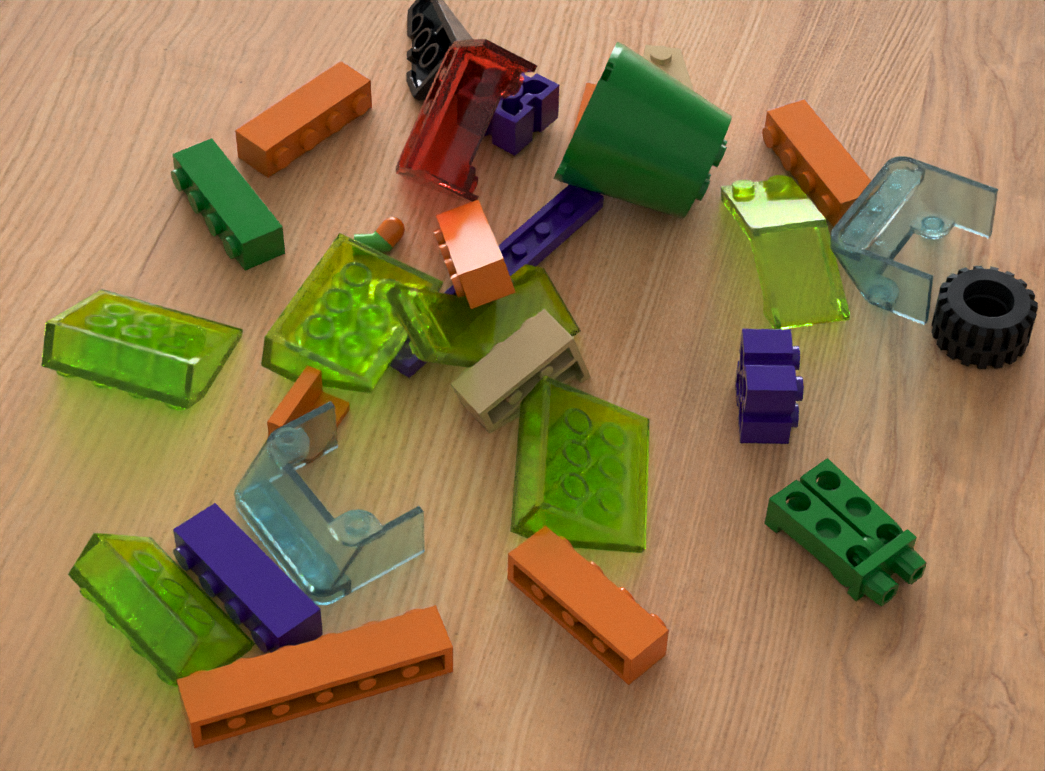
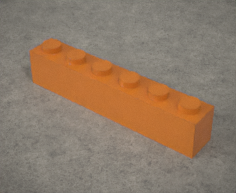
M436 605L424 609H412L400 616L382 621H370L361 627L341 633H328L319 639L295 646H283L274 652L254 658H241L226 666L208 671H196L187 677L177 679L180 702L194 748H198L453 672V645Z

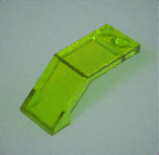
M775 175L769 177L766 181L737 180L732 185L721 186V201L750 239L763 292V314L773 329H788L850 320V312L826 218L793 178Z
M527 264L510 276L516 293L470 309L466 296L458 298L457 295L398 284L385 293L392 306V316L403 326L410 338L409 346L412 352L425 362L472 367L484 358L496 344L505 341L520 329L527 319L536 316L543 309L572 337L581 331L545 269Z

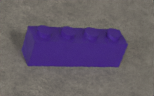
M216 503L173 529L176 544L173 553L179 565L185 571L191 569L198 576L204 591L212 598L217 596L224 603L229 617L237 625L243 623L251 631V636L261 651L264 653L268 651L274 652L283 646L299 645L313 641L323 635L321 609Z

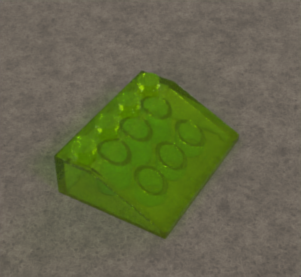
M339 233L265 335L261 366L296 382L308 365L322 371V387L372 393L442 288L443 281Z
M101 289L46 322L41 366L56 370V373L62 377L83 378L92 381V384L96 387L116 388L128 392L133 398H150L164 402L165 406L170 409L188 410L205 397L240 341L243 329Z
M544 376L520 403L510 532L529 538L546 525L557 536L565 537L572 544L573 548L642 553L646 549L650 419Z

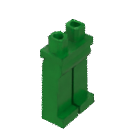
M828 458L802 475L800 481L796 479L769 498L764 524L776 534L783 530L830 569V572L840 584L849 587L847 594L855 601L866 595L882 607L895 596L899 584L890 576L896 573L906 583L912 585L924 574L927 562L914 550L917 537L908 529L903 532L902 528Z

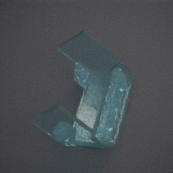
M898 156L891 158L884 164L831 231L830 249L868 303L925 325L929 318L933 275L894 261V258L914 233L928 239H937L946 236L956 226L989 239L993 230L998 189L911 157Z
M331 401L274 430L263 444L234 491L237 511L290 579L316 605L332 604L425 552L424 511L420 506L385 525H382L372 513L360 509L347 511L334 518L295 471L338 448L335 406Z

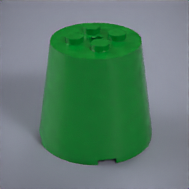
M617 41L553 179L684 219L695 199L699 201L703 199L710 184L711 174L709 171L712 166H719L725 154L727 140L724 138L732 116Z

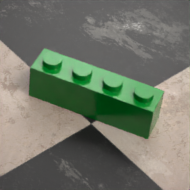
M212 138L172 154L174 170L171 171V178L178 191L183 190L188 196L193 211L196 214L201 213L210 233L213 236H219L230 259L236 258L246 271L285 254L283 226Z

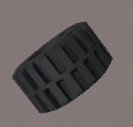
M973 266V270L965 267L959 269L958 274L952 273L949 275L946 282L942 283L931 325L933 326L932 336L934 339H937L936 345L940 350H947V356L952 360L957 358L961 360V364L968 367L970 364L977 365L978 369H986L987 366L997 369L1002 368L1004 362L1009 365L1016 362L1017 357H1022L1025 353L1037 316L1038 303L1034 301V292L1031 289H1026L1027 283L1022 279H1015V274L1009 271L1004 273L998 271L999 268L991 266L990 269H984L982 266Z

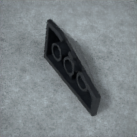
M416 0L408 9L407 36L412 39V48L407 51V60L412 63V69L406 73V82L413 97L418 101L454 96L458 95V92L475 78L483 81L485 70L490 65L482 50L445 1Z

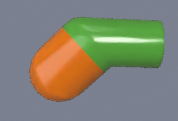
M390 217L384 220L373 234H354L355 253L388 252L392 250L404 235L405 227L403 222L396 217Z

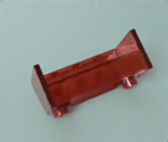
M487 39L454 41L445 54L397 162L396 174L460 201L473 202L477 200L479 196L473 194L478 184V177L475 176L476 168L471 165L500 99H506L510 94L516 95L524 80V76L521 75L522 72H535L537 65Z

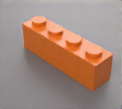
M342 61L338 62L235 130L238 158L269 178L372 108L371 80Z
M805 99L767 111L765 127L762 130L766 146L772 148L780 158L784 169L790 171L795 177L803 193L808 194L817 205L822 217L827 218L836 230L875 217L879 189Z
M479 200L436 215L440 228L434 230V234L458 298L466 296L470 309L516 293L504 258Z
M545 525L508 553L507 579L628 685L666 655L669 630L664 622L657 615L649 614L636 603L628 590L618 587L610 581L596 563L587 561L577 553L565 537L557 536Z

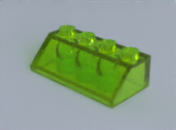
M93 533L68 574L80 587L79 592L81 595L99 607L105 614L104 618L107 623L120 630L131 642V648L140 656L145 657L157 669V676L168 685L177 687V679L187 677L196 671H208L232 664L249 652L255 644L151 537Z

